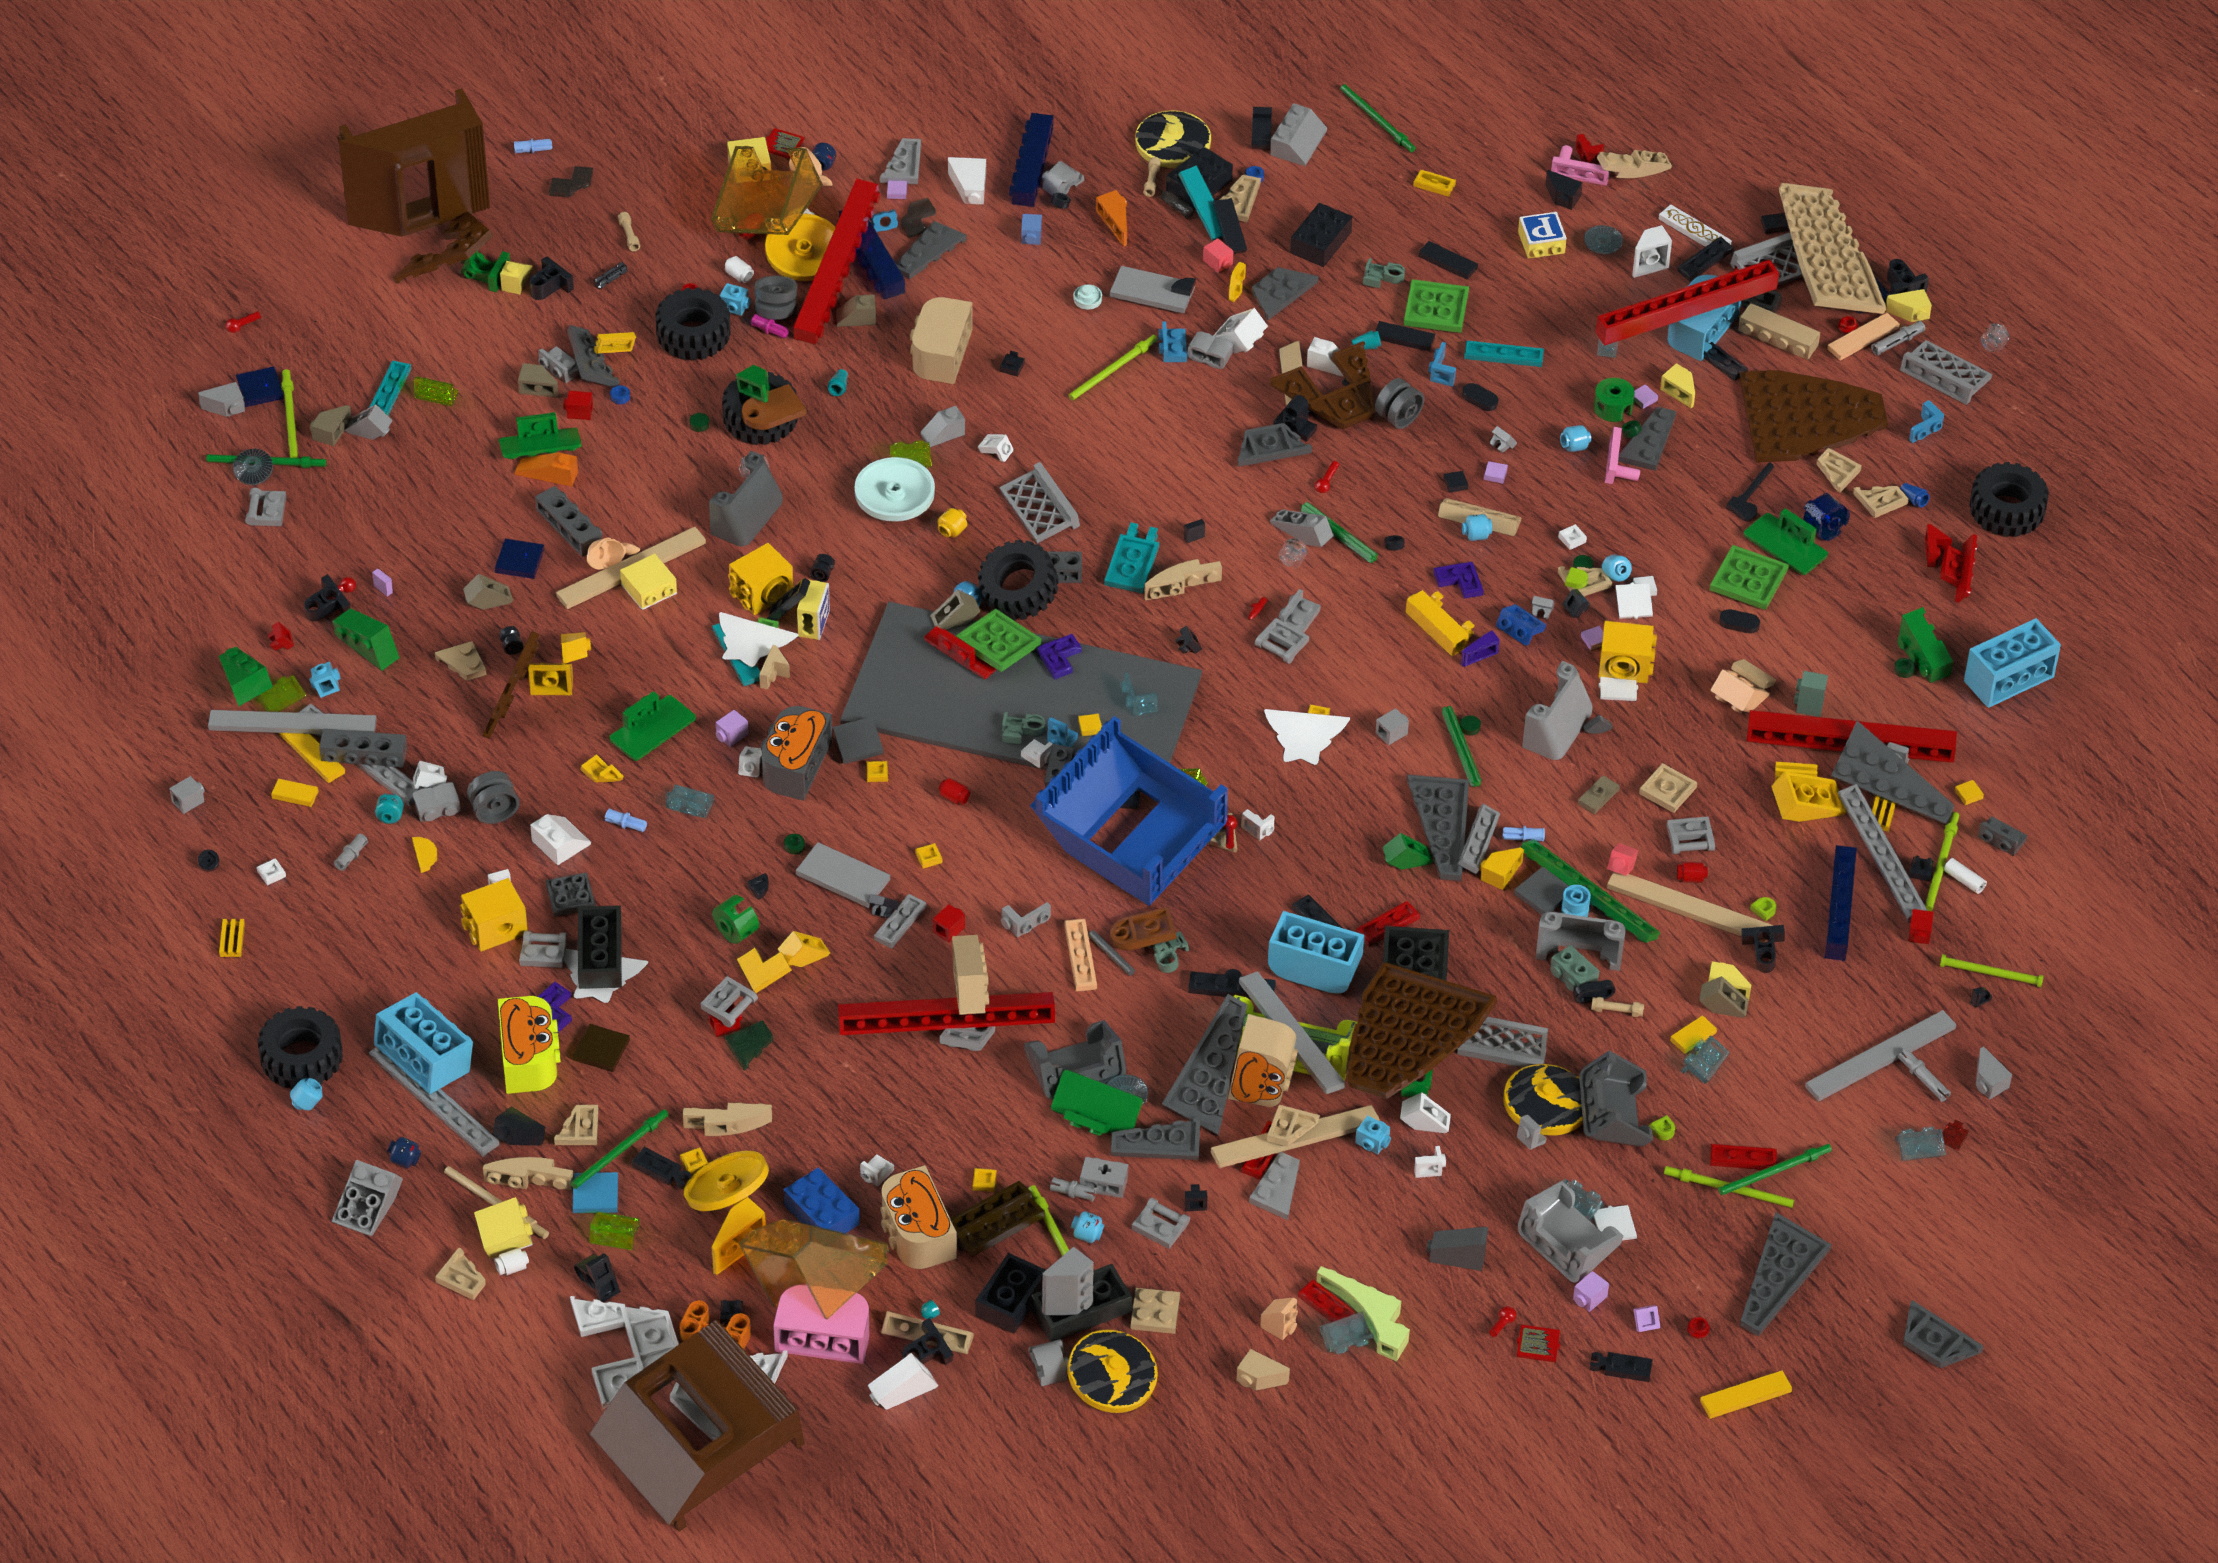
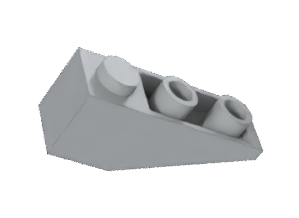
M1282 509L1270 520L1272 525L1306 545L1322 547L1333 537L1326 516Z

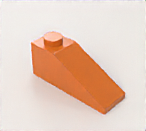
M1117 190L1096 197V212L1124 247L1127 246V202L1124 196H1121Z
M557 452L521 458L515 475L572 487L578 474L577 456Z

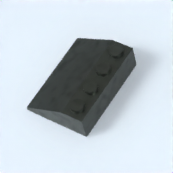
M1385 926L1383 963L1386 962L1447 981L1449 930Z

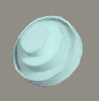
M1082 285L1074 291V303L1082 309H1094L1102 302V292L1094 285Z

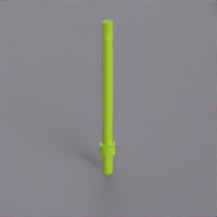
M1152 335L1145 341L1137 343L1134 349L1068 394L1069 399L1075 400L1134 357L1148 351V347L1158 341L1157 336Z
M285 369L282 371L283 381L281 386L285 397L290 458H298L292 397L294 387L293 381H291L290 370Z
M1952 812L1949 823L1945 826L1944 841L1925 903L1927 911L1933 910L1953 837L1957 834V822L1959 819V813Z
M1666 1166L1664 1171L1665 1175L1680 1178V1181L1686 1183L1691 1181L1714 1188L1729 1184L1726 1181L1692 1173V1170L1685 1168L1680 1170ZM1748 1187L1732 1191L1736 1194L1792 1208L1794 1204L1793 1199Z
M1032 1185L1028 1188L1032 1193V1199L1045 1210L1043 1220L1063 1256L1069 1249L1048 1210V1203L1044 1197H1041L1037 1187Z

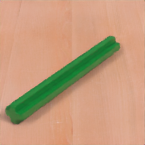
M1309 502L1301 506V512L1326 516ZM1326 516L1333 536L1369 563L1377 560L1378 554Z
M1443 707V718L1469 783L1472 787L1480 786L1481 777L1453 707Z

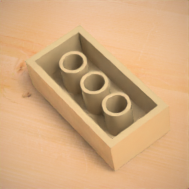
M978 935L952 936L953 974L959 1015L985 1013V1005H989V993L987 992L988 972L983 942L979 943Z

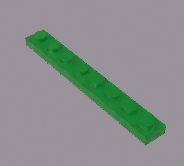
M1533 839L1522 843L1521 848L1524 849L1527 858L1546 868L1568 886L1582 885L1586 887L1591 894L1590 904L1602 910L1607 917L1622 923L1625 930L1636 935L1638 940L1648 943L1658 939L1660 931L1538 841Z

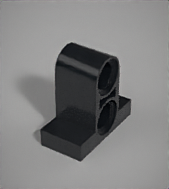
M1253 107L1251 149L1270 150L1272 107Z
M548 256L541 260L542 270L530 277L529 280L531 297L535 300H543L560 288L567 293L574 290L573 275Z
M1893 259L1889 262L1887 280L1891 285L1890 295L1922 289L1927 292L1929 278L1925 273L1915 276L1908 265L1901 259Z
M1295 395L1273 421V425L1284 423L1292 432L1297 433L1301 440L1306 442L1317 431V424L1308 421L1309 403L1301 395Z
M328 574L321 578L323 589L308 597L304 602L305 616L309 621H319L337 609L343 614L351 608L348 600ZM329 597L335 598L334 600H327ZM312 607L318 608L317 610H314V611L310 610V608H312Z
M1784 925L1741 928L1742 945L1754 944L1756 966L1763 973H1769L1775 968L1776 953L1774 942L1785 941ZM1760 939H1767L1768 942L1762 943V942H1760L1759 940H1760ZM1769 958L1771 961L1763 962L1761 959Z
M603 1253L600 1256L592 1254L574 1265V1270L579 1279L595 1290L597 1299L601 1302H605L621 1292L609 1257Z
M930 1318L922 1322L921 1329L925 1335L908 1344L904 1348L902 1359H904L908 1353L914 1352L918 1355L917 1359L922 1364L939 1355L945 1365L952 1362L954 1356ZM934 1341L938 1346L930 1349L926 1346V1343Z

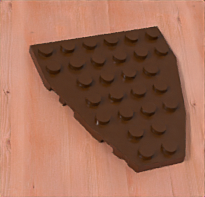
M1781 370L1745 371L1739 374L1756 463L1800 460L1802 455L1811 453L1813 456L1818 454V450L1824 448L1835 449L1856 442L1857 438L1864 434L1869 436L1875 431L1887 428L1888 420L1881 393L1840 381Z
M1384 962L1362 995L1363 1003L1358 1011L1359 1019L1358 1023H1355L1350 1043L1349 1087L1388 1099L1427 1074L1476 1034L1496 1005V996Z

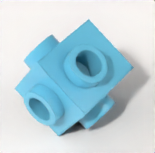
M727 283L719 295L726 302L730 313L742 316L745 309H748L750 306L751 298H749V292L746 288Z
M330 662L318 664L311 669L312 677L309 680L312 688L317 690L320 698L340 691L338 680L341 677L337 668L333 669Z
M1367 1115L1356 1130L1355 1143L1362 1146L1365 1150L1372 1151L1378 1155L1383 1148L1386 1149L1391 1141L1389 1136L1390 1126Z

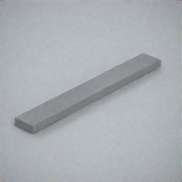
M312 704L298 712L324 714ZM315 734L319 738L322 737V734ZM355 764L390 792L400 796L403 802L409 806L414 803L413 793L423 789L420 786L418 789H415L414 782L395 767Z
M211 710L208 728L213 731L322 734L323 729L375 732L377 718L376 715Z
M1855 784L1838 791L1841 802L1907 921L1911 920L1913 909L1927 911L1858 785Z
M1257 971L1240 977L1239 984L1266 1019L1284 1023L1295 1032L1296 1043L1294 1049H1298L1297 1058L1323 1092L1329 1094L1345 1088L1344 1080L1260 973Z
M1942 1010L1806 1082L1805 1088L1819 1102L1898 1060L1899 1053L1906 1056L1902 1052L1903 1049L1908 1048L1910 1052H1913L1956 1029V1023Z
M377 1047L369 1052V1056L482 1157L499 1145V1140L443 1090L438 1089L429 1094Z

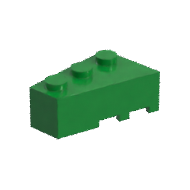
M1922 607L1902 615L1897 642L1899 647L1907 653L1909 659L1918 667L1921 675L1932 683L1950 676L1954 661L1942 640L1938 641L1933 633L1935 627L1926 621L1924 617L1926 611Z
M351 608L332 621L335 635L379 670L383 671L400 658L388 625Z
M236 646L227 649L225 653L219 655L225 676L238 707L273 687L267 668Z

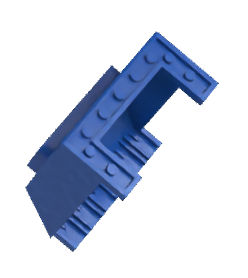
M1113 716L1109 722L1106 721L1102 725L1101 730L1096 735L1091 736L1088 744L1083 749L1081 748L1077 751L1073 760L1070 763L1067 762L1063 766L1062 771L1057 776L1051 778L1048 786L1037 793L1030 807L1067 854L1150 906L1226 824L1228 788L1220 784L1215 791H1212L1121 732V720ZM1135 791H1140L1159 803L1112 854L1090 841Z

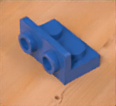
M1516 604L1503 608L1496 623V627L1525 646L1530 644L1533 635L1544 632L1547 625Z

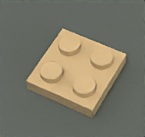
M1662 763L1640 788L1639 794L1675 813L1697 788V782Z
M1136 1288L1131 1329L1175 1334L1180 1292Z

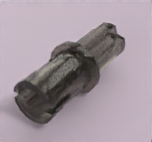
M1168 190L1162 192L1161 200L1170 205L1173 211H1178L1186 219H1189L1194 214V208L1183 202V198L1176 197Z

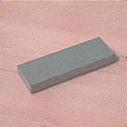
M908 894L898 906V910H895L874 934V940L892 949L925 910L926 902Z

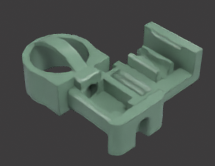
M1370 258L1365 267L1363 285L1380 288L1381 280L1392 284L1401 283L1405 277V268L1400 264L1388 262L1387 266L1372 263V258ZM1391 272H1399L1400 275L1394 276V275H1391L1390 273H1391Z
M1005 712L1002 722V731L1004 732L1002 742L1021 744L1022 738L1020 734L1033 737L1042 735L1045 732V719L1037 714H1026L1025 718L1008 717V712ZM1031 723H1039L1042 726L1039 728H1031L1028 725Z
M1181 931L1176 933L1177 939L1148 946V948L1152 947L1156 953L1154 954L1155 961L1159 970L1164 973L1173 972L1178 968L1179 961L1177 954L1174 952L1177 951L1178 947L1180 949L1183 947L1186 952L1189 951L1188 943ZM1168 958L1174 959V961L1169 963Z

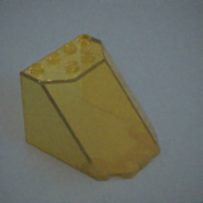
M785 1219L748 1232L745 1238L738 1243L773 1307L779 1304L782 1294L787 1289L800 1285L805 1281L824 1319H829L888 1264L886 1253L889 1252V1246L887 1243Z

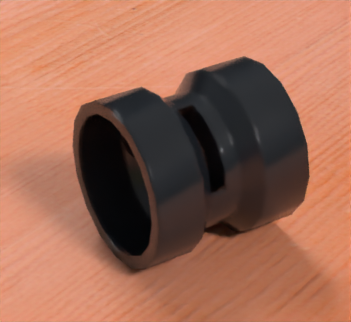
M827 554L817 555L814 565L810 570L811 577L820 582L828 581L831 571L835 566V560Z
M508 626L500 631L499 638L503 643V649L506 654L514 655L523 650L524 644L517 627Z

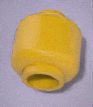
M949 508L938 519L939 532L947 538L957 537L967 527L966 514L960 509Z

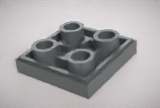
M873 717L833 727L843 764L884 754Z
M1541 867L1514 889V895L1543 915L1547 912H1553L1563 903L1564 890L1569 886L1546 868Z
M587 872L545 880L554 917L577 913L578 907L596 906Z

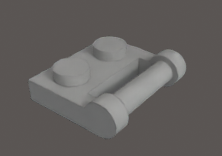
M252 488L249 494L251 498L249 513L246 515L245 522L248 525L282 526L286 491H261L259 488ZM259 500L264 501L262 516L256 515Z
M1275 618L1256 638L1255 646L1269 650L1283 658L1284 662L1290 664L1296 654L1309 642V636ZM1268 638L1281 644L1289 650L1285 651L1284 649L1274 645L1273 643L1267 641Z
M1709 817L1667 820L1666 826L1671 842L1672 854L1705 849L1707 851H1715V841ZM1706 839V841L1679 843L1682 840Z
M525 930L519 959L520 966L562 968L568 934L560 932V934L532 933ZM531 941L559 943V945L531 944Z
M727 976L700 1005L702 1010L721 1020L725 1026L731 1027L735 1023V1019L750 1004H754L757 1001L758 996L752 990ZM740 995L744 997L730 1013L725 1012Z
M1150 1198L1144 1210L1133 1222L1132 1230L1170 1249L1189 1224L1190 1217L1185 1214L1181 1215L1159 1204L1158 1200ZM1156 1211L1177 1222V1225L1175 1226L1152 1213Z

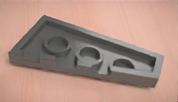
M933 221L893 266V272L911 279L927 268V264L939 260L943 253L955 249V245L959 242H965L967 235Z
M570 325L567 332L581 378L588 382L592 381L611 387L618 386L620 381L617 377H613L611 366H606L603 353H595L594 346L597 345L588 329Z
M1657 407L1642 425V431L1634 436L1619 454L1618 462L1656 471L1677 411Z
M1200 1117L1186 1122L1182 1120L1174 1121L1173 1124L1152 1125V1128H1134L1112 1132L1111 1156L1199 1160Z

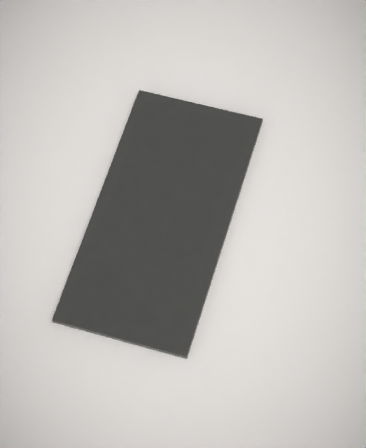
M888 601L840 719V724H846L873 717L878 733L1038 768L1021 757V750L1034 739L1043 745L1047 744L1048 719L1050 717L1067 724L1068 729L1078 733L1077 740L1071 746L1076 754L1079 749H1083L1088 744L1089 739L1093 736H1082L1078 716L1099 714L1101 725L1106 721L1109 722L1115 716L1121 720V732L1171 763L1200 683L1202 670L1079 643L1082 647V652L1066 658L1073 667V673L1054 680L1036 653V649H1034L1004 671L996 670L987 679H983L924 640V636L935 627L931 618V614L934 611ZM971 620L967 625L946 630L956 636L977 621ZM1035 634L1042 639L1041 645L1058 639ZM1008 712V717L1025 718L1026 714L1041 715L1045 719V732L1037 737L1020 734L1022 738L1021 744L1002 742L1004 713ZM1031 723L1028 726L1031 728H1039L1042 725L1039 723ZM1046 763L1039 769L1047 770L1049 763Z

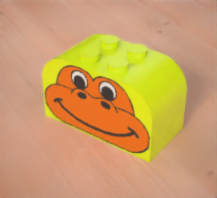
M536 996L498 999L506 1093L540 1091L548 1088L557 1077L556 1063H561L560 1050H557L559 1049L558 1033H554L558 1032L557 1019L552 1020L550 1005L544 999Z

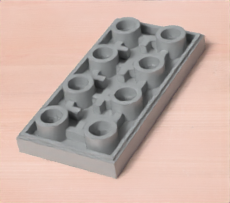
M1121 266L1110 290V297L1185 313L1195 286L1190 296L1171 292L1172 285L1180 279Z
M819 842L796 869L797 876L867 908L872 904L869 903L870 894L878 896L890 881L889 874Z

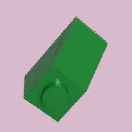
M751 365L736 374L739 392L764 403L768 402L770 386L768 373L765 369Z
M1399 833L1382 847L1386 862L1390 866H1395L1401 870L1433 863L1428 846L1402 833Z

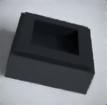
M1463 471L1444 474L1443 479L1449 493L1468 490V482Z
M1203 519L1184 525V540L1186 543L1205 537V522Z

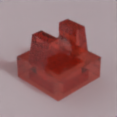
M1955 1119L1954 1123L1949 1122L1939 1138V1142L1959 1151L1969 1131L1963 1128L1962 1122Z

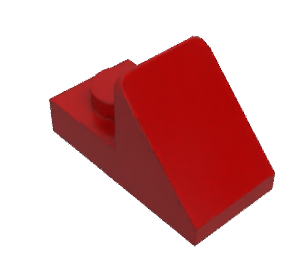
M1579 134L1576 137L1575 149L1582 162L1598 165L1597 157L1600 152H1604V144L1591 146V142L1587 141L1585 135Z
M1927 524L1925 533L1927 567H1935L1936 559H1940V553H1944V549L1952 544V539L1932 524Z

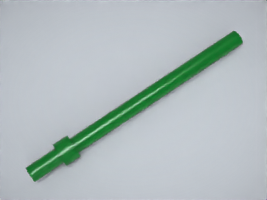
M1346 84L1341 86L1340 90L1391 134L1400 146H1404L1411 153L1415 151L1416 147L1403 132L1397 131Z
M207 454V462L234 463L239 461L236 460L238 455ZM246 456L245 461H241L244 463L240 464L264 463H261L262 460L258 456ZM302 456V458L270 457L268 459L272 461H263L272 462V464L267 465L301 466L302 468L327 466V459H314L311 456Z
M663 1109L654 1117L646 1119L639 1129L571 1182V1186L577 1189L646 1133L654 1131L658 1124L669 1116L668 1112Z
M1825 1144L1818 1148L1812 1147L1807 1149L1801 1155L1718 1188V1192L1722 1196L1808 1161L1810 1163L1818 1160L1819 1156L1832 1151L1831 1145Z

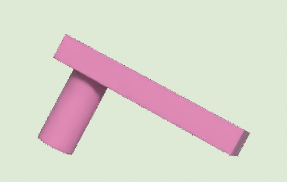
M1563 146L1559 157H1553L1551 171L1575 180L1607 186L1609 171L1604 170L1601 165L1571 160L1573 149L1570 146Z
M1614 427L1611 434L1605 483L1613 484L1615 477L1638 481L1639 469L1618 465L1622 428Z

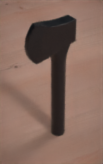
M1770 462L1767 463L1740 496H1733L1727 503L1726 509L1732 511L1744 521L1753 519L1757 514V505L1747 501L1774 469V465Z

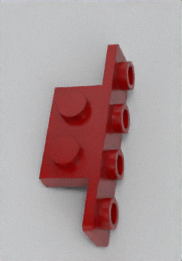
M1972 534L1963 543L1962 552L1948 545L1943 553L1940 579L1957 587L1955 601L1958 603L1967 598L1972 590L1970 585L1974 575L1972 571L1976 560L1974 558L1975 551L1977 549V535Z
M936 626L924 636L926 642L983 679H987L997 670L977 657L973 647L945 629Z

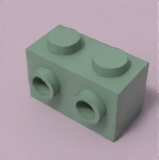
M1803 671L1802 679L1798 678L1796 690L1799 691L1795 693L1794 704H1797L1796 713L1821 717L1828 675Z
M1569 945L1551 959L1550 971L1570 991H1573L1579 985L1597 982L1599 979V970L1572 945Z

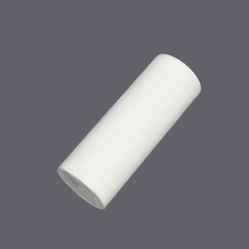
M1951 858L1944 867L1946 873L1977 894L1981 893L1987 884L1986 880L1954 858Z

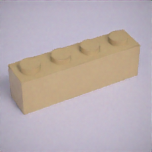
M1750 303L1740 317L1738 331L1806 360L1811 357L1819 345V331Z

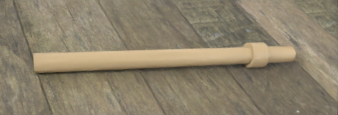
M446 1167L444 1171L446 1175L491 1205L503 1202L452 1167ZM530 1216L525 1217L526 1222L530 1223L535 1234L543 1239L548 1237L549 1232L539 1226L536 1220Z

